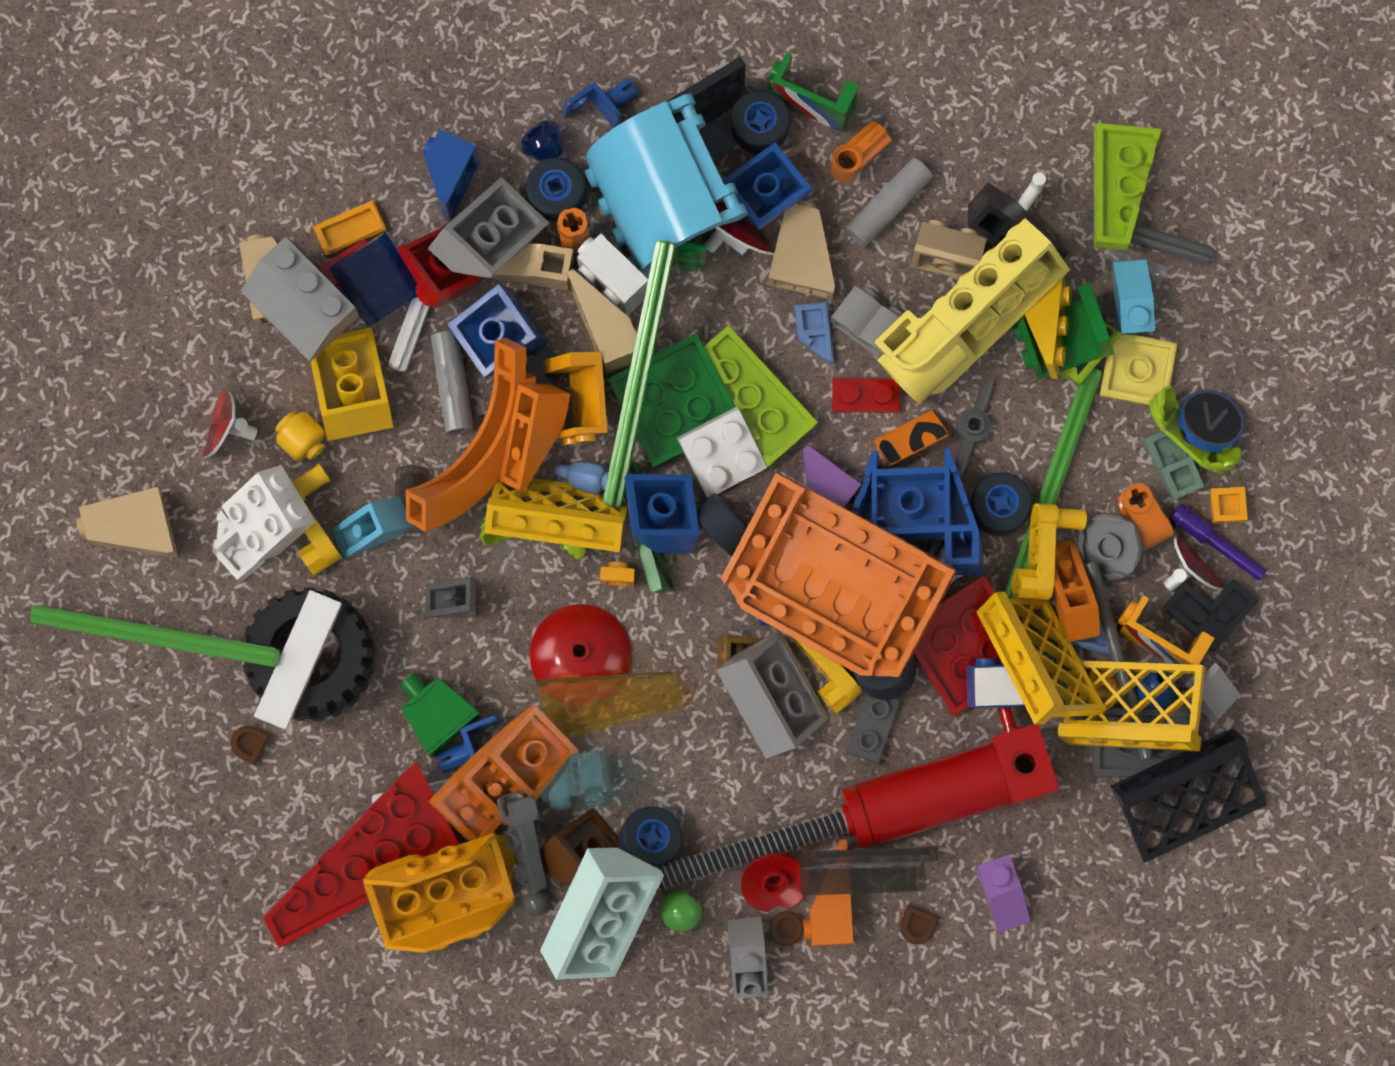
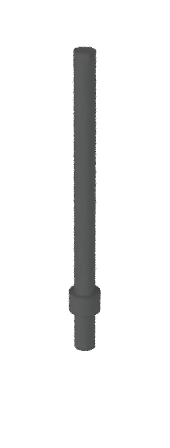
M1098 562L1087 563L1084 566L1099 606V618L1112 662H1126L1109 603L1112 600L1109 588L1104 586ZM1118 671L1116 673L1121 689L1131 680V677L1126 671ZM1134 688L1123 696V700L1131 709L1138 704ZM1140 711L1136 716L1141 720L1142 723H1144ZM1137 748L1141 761L1154 757L1152 749Z

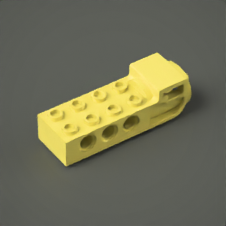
M1025 218L1021 223L1013 226L1007 232L1006 237L995 248L988 250L983 255L981 261L970 272L963 274L957 284L945 296L937 299L927 314L922 318H917L911 311L906 310L877 338L875 344L884 353L877 361L904 391L920 405L930 394L941 393L949 388L1070 269L1052 242Z

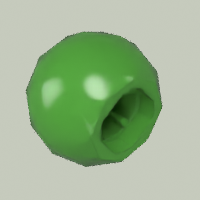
M676 889L668 893L661 902L660 915L668 928L676 932H687L699 924L703 917V909L686 891Z

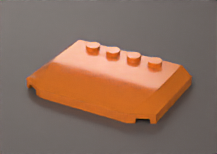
M775 473L721 580L725 585H728L742 610L858 675L901 677L957 570L944 561L805 485L780 473Z

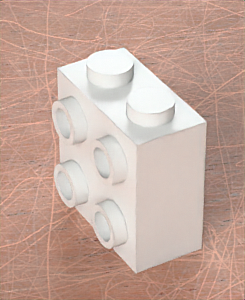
M602 234L595 240L590 237L578 249L579 255L577 256L579 274L623 313L629 316L644 301L648 279Z
M282 465L258 472L222 505L255 563L282 553L315 523L314 518Z

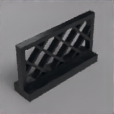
M740 56L666 102L691 93L696 102L694 108L697 114H701L705 123L708 124L731 110L739 98L749 92L745 86L746 64ZM682 112L672 114L676 123L685 120Z
M1233 728L1202 742L1200 751H1183L1110 786L1115 799L1119 802L1137 850L1144 863L1267 805L1247 753L1249 749L1246 741ZM1237 757L1240 758L1242 766L1237 777L1223 773L1228 761ZM1203 773L1213 775L1206 792L1193 788L1197 776ZM1220 778L1234 783L1227 799L1213 795ZM1241 786L1252 789L1255 797L1254 800L1243 805L1234 802ZM1173 787L1182 790L1176 806L1162 802L1166 791ZM1189 793L1203 797L1196 814L1183 809ZM1211 800L1224 804L1220 816L1214 819L1204 817ZM1141 802L1151 804L1145 821L1134 818L1130 808ZM1159 807L1172 811L1166 828L1152 824ZM1180 815L1193 819L1189 830L1182 834L1173 831ZM1137 825L1142 826L1140 832ZM1149 829L1163 833L1159 844L1147 850L1144 840Z

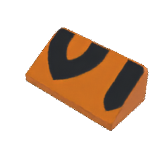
M930 410L873 440L888 469H892L946 441L949 438V434L933 410Z

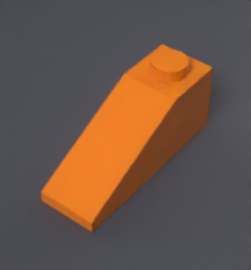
M518 384L499 481L518 491H525L564 427L570 393L551 384Z
M1074 539L1056 542L1053 598L1067 643L1100 636L1099 606Z
M847 839L839 841L810 909L809 919H803L804 940H811V947L854 944Z

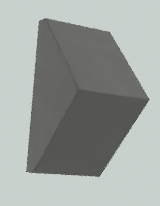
M466 577L426 584L425 618H478V582L476 578Z

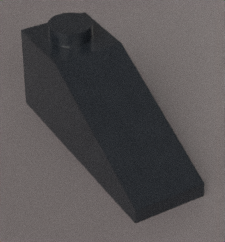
M987 183L968 204V227L996 245L1006 237L1007 232L1013 226L1018 225L1026 218L1052 242L1063 260L1068 255V251L1015 199L992 184Z

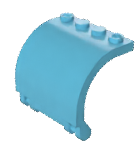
M691 93L682 95L669 102L660 103L624 121L597 140L586 154L589 168L584 170L591 188L593 189L598 186L603 197L598 199L604 216L607 218L612 215L617 227L611 229L619 247L626 245L630 254L627 259L647 279H649L657 240L673 242L677 248L700 234L718 226L736 222L748 215L744 204H740L736 197L738 191L734 183L723 184L698 130L703 128L706 123L702 115L697 114L694 108L696 102ZM682 112L685 120L676 123L672 114ZM724 201L727 210L719 213L715 203Z

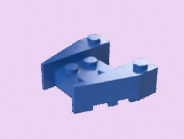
M944 449L943 467L882 469V461L877 451L872 452L864 473L865 478L859 495L856 496L853 505V512L905 541L945 539V563L957 570L955 575H984L983 539L950 449Z

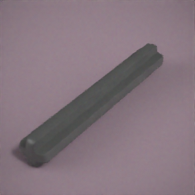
M1093 210L1088 212L1084 227L1091 231H1094ZM1135 224L1130 243L1203 265H1209L1214 253V248L1139 224Z

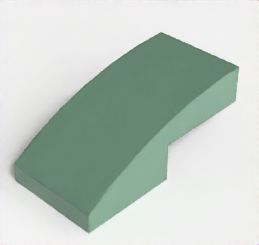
M1163 431L1143 439L1172 500L1205 487L1193 458L1188 456Z

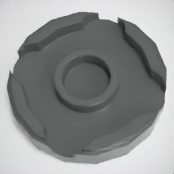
M1112 512L1095 516L1087 522L1085 529L1079 532L1077 549L1083 565L1097 561L1103 580L1112 581L1125 578L1136 571L1143 560L1145 549L1143 535L1136 523L1125 515Z

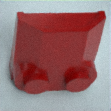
M448 223L415 241L399 246L397 249L417 281V297L423 304L432 308L441 307L463 296L485 278L452 272L428 249Z

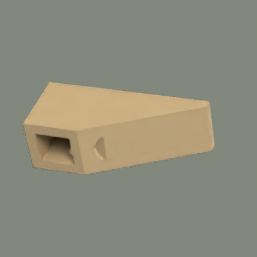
M528 243L491 278L569 291L567 271L573 269V249Z

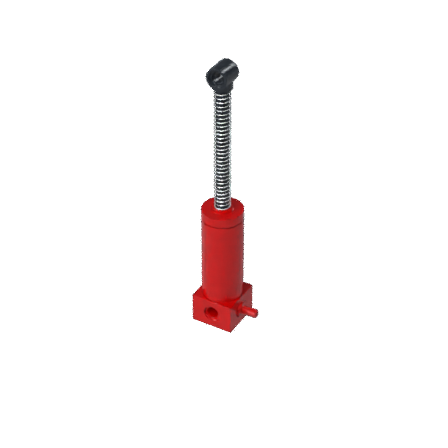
M1011 707L1000 708L998 714L1004 732L991 737L988 743L862 781L855 785L841 788V794L844 804H840L841 809L838 813L832 812L831 815L826 813L825 817L820 815L818 819L814 817L812 821L807 819V822L803 823L801 821L799 825L796 823L792 827L788 825L786 829L782 827V830L778 831L776 829L773 833L769 831V834L763 833V836L760 837L759 835L756 838L750 837V840L744 838L743 842L738 841L737 844L731 843L730 846L725 844L724 848L719 846L717 850L712 849L711 852L706 850L704 854L700 852L698 856L694 854L691 858L687 856L685 860L681 858V861L677 862L675 860L672 864L669 862L668 865L656 867L664 874L657 890L661 891V888L664 887L667 890L668 886L680 885L681 882L686 884L687 880L692 882L694 878L699 879L700 876L705 878L707 874L711 876L713 872H716V874L720 870L724 872V869L728 868L730 870V867L733 866L737 868L739 864L741 866L746 862L749 864V861H754L767 854L781 853V851L787 852L788 849L794 850V847L800 849L801 845L806 847L807 843L813 844L814 841L819 843L820 839L825 841L827 837H830V839L833 835L838 837V834L842 833L844 835L846 831L850 837L855 838L857 846L861 851L871 848L873 845H881L1004 806L1010 809L1052 796L1059 790V786L1039 725L1033 724L1026 727H1017ZM1025 760L1030 766V773H1020L1015 767V761Z

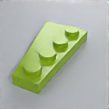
M1096 123L1094 128L1095 248L1128 249L1162 129Z
M729 325L704 346L735 407L739 409L767 469L818 426V422Z

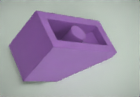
M806 445L803 449L802 458L807 487L847 508L860 491L861 484L809 445Z
M1010 854L974 868L998 933L1031 922L1022 886Z

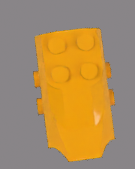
M494 832L458 846L444 847L438 853L426 857L417 854L409 855L370 870L362 880L385 949L427 953L432 950L439 951L448 947L449 944L465 938H476L482 932L492 929L516 902L512 891L515 881L513 866L516 862L514 852L508 845L507 835H496Z

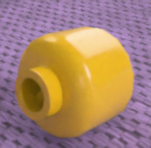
M294 411L290 412L275 428L277 432L276 443L295 461H301L305 458L311 461L325 448L322 444L325 430L306 412H299L297 414Z

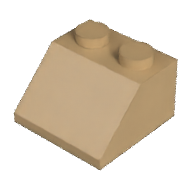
M930 220L929 223L922 222L910 267L959 279L963 274L970 272L981 261L987 238L981 237L973 229L963 228L961 231L950 229L946 223L937 220Z

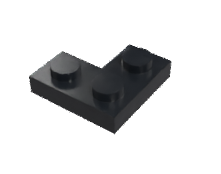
M1234 579L1229 582L1212 603H1209L1188 583L1184 582L1161 609L1195 638L1202 631L1214 637L1215 639L1209 647V650L1214 653L1259 601Z

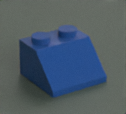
M439 129L435 138L431 136L428 139L423 155H425L428 172L444 218L451 221L480 162L475 145Z
M776 143L770 145L722 180L724 185L734 183L738 191L736 197L740 204H744L748 215L744 218L758 230L813 192L810 184Z
M501 284L495 286L447 324L484 378L494 375L495 340L508 338L526 347L527 358L549 342L513 289Z
M626 474L624 479L632 538L655 553H690L700 536L691 474Z

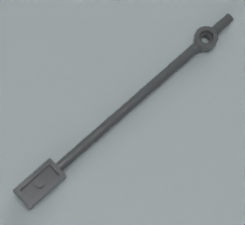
M983 378L973 409L965 411L957 423V432L962 439V443L955 464L962 482L975 444L983 442L991 430V421L986 414V410L996 382L989 378ZM972 420L978 421L981 428L973 431L969 428L968 423ZM928 540L925 552L937 558L943 540ZM866 693L846 751L847 754L879 764L900 701L899 698L880 700L872 698Z

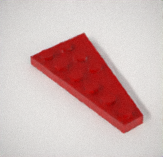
M416 760L263 915V919L279 948L369 902L362 879L375 867L409 855L417 854L426 857L438 853L444 847L460 845L447 819L429 802L434 794Z

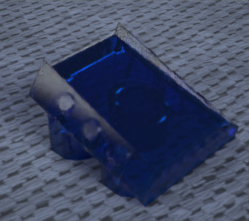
M386 232L378 235L329 267L367 326L378 323L382 318L412 299L417 298V281Z

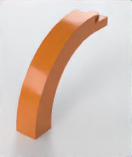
M508 338L495 340L494 384L483 423L468 448L448 469L424 484L406 489L407 522L425 532L438 528L468 511L500 479L518 384H536V376L526 372V347Z

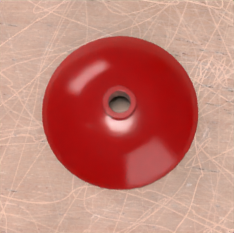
M575 604L554 611L538 626L530 645V665L538 684L553 698L571 705H589L609 697L623 683L631 663L630 642L623 626L613 615L592 605ZM583 646L586 649L585 655L583 657L574 656L573 650L575 647Z

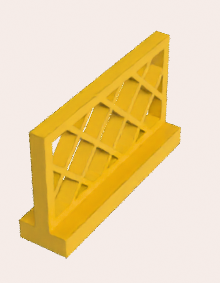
M536 478L531 480L525 491H518L517 489L509 491L504 486H511L499 480L495 483L491 498L489 497L487 503L486 534L620 553L628 512L625 499H623L621 507H612L603 503L604 493L602 495L589 494L573 488L569 483ZM539 492H549L551 494L543 496ZM527 496L532 499V500L527 501V502H524V501L521 500V498H524V497H527ZM573 497H584V499L577 501ZM562 501L566 505L558 507L554 503ZM596 506L599 510L592 512L588 508Z
M995 592L976 612L1035 725L1045 724L1051 717L1101 715L1106 710L1071 642L1067 643L1060 621L1049 601L1009 599L1006 592ZM1040 610L1045 621L1032 613V611ZM1028 623L1042 632L1041 636L1027 627ZM1048 636L1057 642L1059 648L1047 640ZM1043 650L1057 659L1056 663L1042 655ZM1064 664L1071 669L1074 676L1062 669V665ZM1060 679L1071 687V690L1068 691L1058 684L1057 680ZM1077 692L1086 697L1089 704L1078 698Z
M1081 661L1085 670H1093L1099 677L1092 683L1097 690L1105 684L1113 694L1104 703L1106 710L1103 713L1117 701L1122 704L1128 713L1117 722L1109 721L1103 713L1101 715L1088 716L1085 720H1074V716L1064 717V722L1059 723L1058 737L1065 743L1080 746L1200 751L1201 737L1198 735L1206 670L1203 665ZM1118 671H1126L1132 679L1116 692L1107 680ZM1151 672L1159 673L1165 681L1149 693L1140 682ZM1165 673H1173V674L1170 675L1169 677H1167ZM1183 674H1195L1194 686L1184 694L1173 684ZM1138 685L1146 697L1131 709L1122 697ZM1170 686L1180 698L1164 711L1155 698ZM1081 694L1077 696L1083 701L1086 699V697H1084ZM1191 697H1192V705H1191V704L1189 703V701H1188ZM1152 702L1161 714L1151 723H1142L1136 715ZM1185 703L1191 710L1189 725L1175 724L1169 716ZM1099 717H1101L1103 721H1095V720L1098 719ZM1167 720L1170 724H1161V723H1162L1163 721Z

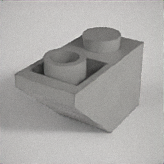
M1216 663L1205 670L1201 712L1215 723L1241 695ZM1195 674L1184 684L1188 689L1194 686Z
M762 917L727 920L734 999L768 996Z

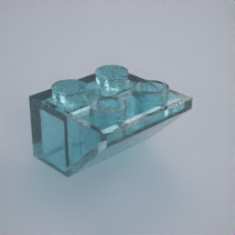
M606 750L571 754L541 793L544 805L550 806L552 811L572 809L573 802L585 801L586 807L606 804V798L613 797Z

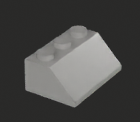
M501 177L441 230L428 249L452 272L491 278L544 230L549 222Z
M287 237L282 239L260 260L240 290L309 362L314 360L359 318L355 306Z
M780 630L734 655L717 669L724 686L727 688L740 715L746 722L756 744L766 759L795 749L829 719Z

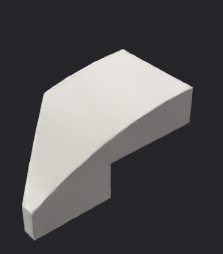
M220 511L217 514L218 530L213 548L217 552L216 557L241 584L266 561L263 560L255 563L231 521Z

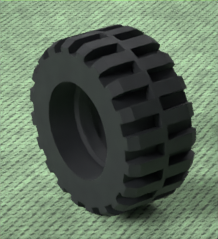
M304 587V591L298 592L295 589L284 591L285 596L278 599L276 596L272 597L267 601L269 605L263 611L258 609L253 615L255 621L252 626L247 625L244 633L246 643L278 649L284 636L293 629L310 590L342 603L341 610L331 630L340 644V663L327 680L317 685L306 686L293 719L304 721V719L322 721L326 716H338L343 713L342 709L348 705L352 707L358 702L357 697L362 691L366 692L370 684L368 680L370 674H374L376 665L374 663L376 650L371 637L372 633L352 604L346 599L336 596L334 592L325 589L323 592L317 591L315 587ZM245 662L243 669L250 681V686L262 698L275 667Z

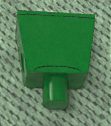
M413 673L400 684V687L411 699L401 710L430 758L434 757L436 752L441 751L461 734V728L473 724L481 717L474 707L439 678H436L426 686L419 676Z

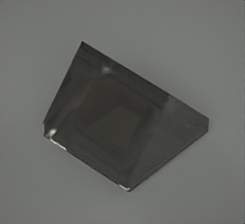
M412 464L396 467L395 497L400 496L401 500L406 502V489L428 482L430 480V469Z

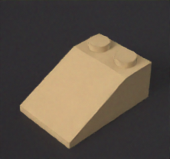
M574 269L567 271L570 290L596 352L601 351L602 368L606 377L629 368L639 325L633 327L630 318Z

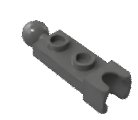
M517 791L497 798V805L501 821L507 823L509 828L507 842L510 849L514 852L516 864L513 866L515 878L521 886L526 887L528 890L524 898V907L530 915L539 916L548 911L551 901L548 894L541 890L547 888L533 822L538 820L539 816L534 796L525 797L522 791Z

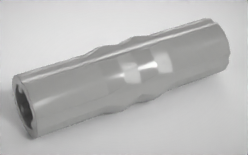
M912 158L845 227V232L858 245L865 248L933 178L930 170L918 159Z
M452 331L438 332L430 337L446 434L469 433L474 430L460 342Z

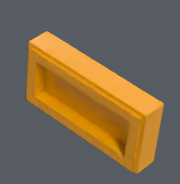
M374 200L313 226L326 258L350 248L363 239L368 240L387 232Z

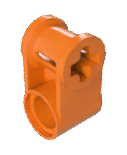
M1140 483L1132 484L1121 493L1118 498L1119 509L1122 515L1135 522L1141 531L1145 545L1144 551L1174 536L1168 518L1159 507L1148 486ZM1133 496H1140L1143 500L1139 505H1131L1129 502Z

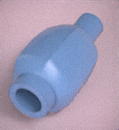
M576 461L570 466L561 463L556 466L555 475L566 478L573 488L594 495H602L605 492L609 467L592 461Z

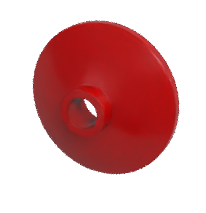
M772 853L755 859L746 867L741 877L740 886L742 895L747 903L760 911L769 912L777 906L790 909L798 904L806 895L809 887V876L807 869L797 858L788 854Z

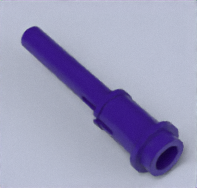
M1181 503L1170 517V520L1174 522L1173 526L1175 528L1177 526L1181 527L1201 544L1205 541L1257 581L1264 576L1267 570L1214 532L1215 526L1209 524L1193 512L1191 505L1185 506Z

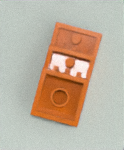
M531 705L480 748L439 789L429 802L468 842L492 834L501 823L507 825V823L502 822L500 819L497 798L509 793L522 791L525 797L533 795L536 801L577 755L579 750L536 705Z

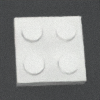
M737 407L677 437L707 498L713 493L718 494L767 468Z

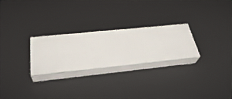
M312 590L309 591L281 653L279 663L273 671L254 714L255 718L287 731L341 610L342 603Z

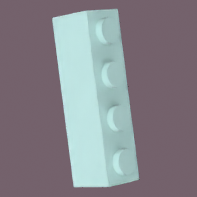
M587 848L540 949L556 980L616 976L664 877L661 870L619 848Z

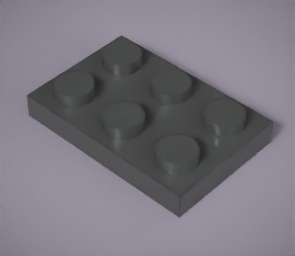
M1109 708L1103 714L1109 721L1117 722L1127 711L1125 708ZM1158 709L1141 710L1144 723H1151L1161 714ZM1176 710L1169 717L1175 724L1189 725L1191 711ZM1099 717V718L1096 719L1095 721H1103V720H1102L1101 717ZM1165 720V721H1163L1161 724H1170V723H1169L1167 720ZM1092 746V777L1128 778L1185 750L1152 749L1154 757L1141 761L1137 748Z

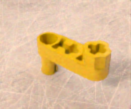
M319 463L296 480L290 479L304 503L307 500L306 496L327 482H330L329 477ZM311 513L315 523L304 532L311 543L297 553L312 575L316 576L342 557Z
M1035 503L1033 505L1029 525L1028 569H1015L1011 581V590L1014 598L1050 600L1054 590L1056 529L1084 530L1087 523L1085 509L1058 508L1055 504Z
M790 637L829 681L817 693L835 714L840 713L863 693L856 681L841 664Z

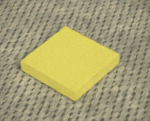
M1127 333L1122 334L1112 346L1114 354L1106 356L1099 396L1149 406V401L1154 398V394L1170 386L1178 343Z

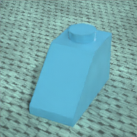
M1147 260L1113 261L1116 328L1121 334L1155 331L1154 297Z
M400 496L368 503L333 527L331 531L343 559H347L390 541L413 526L406 521V510Z

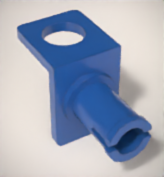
M625 78L606 93L594 82L565 102L562 115L567 118L591 100L610 125L615 128L622 119V114L618 108L637 97L639 92L635 84L629 87L632 83L629 78Z
M496 714L461 728L460 730L464 738L463 743L444 751L436 752L437 761L441 760L442 762L439 764L442 772L446 773L448 770L465 764L479 750L473 733L503 722V716Z

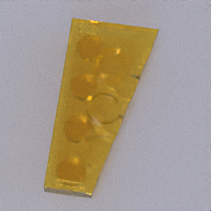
M675 671L535 680L545 716L568 739L684 706Z

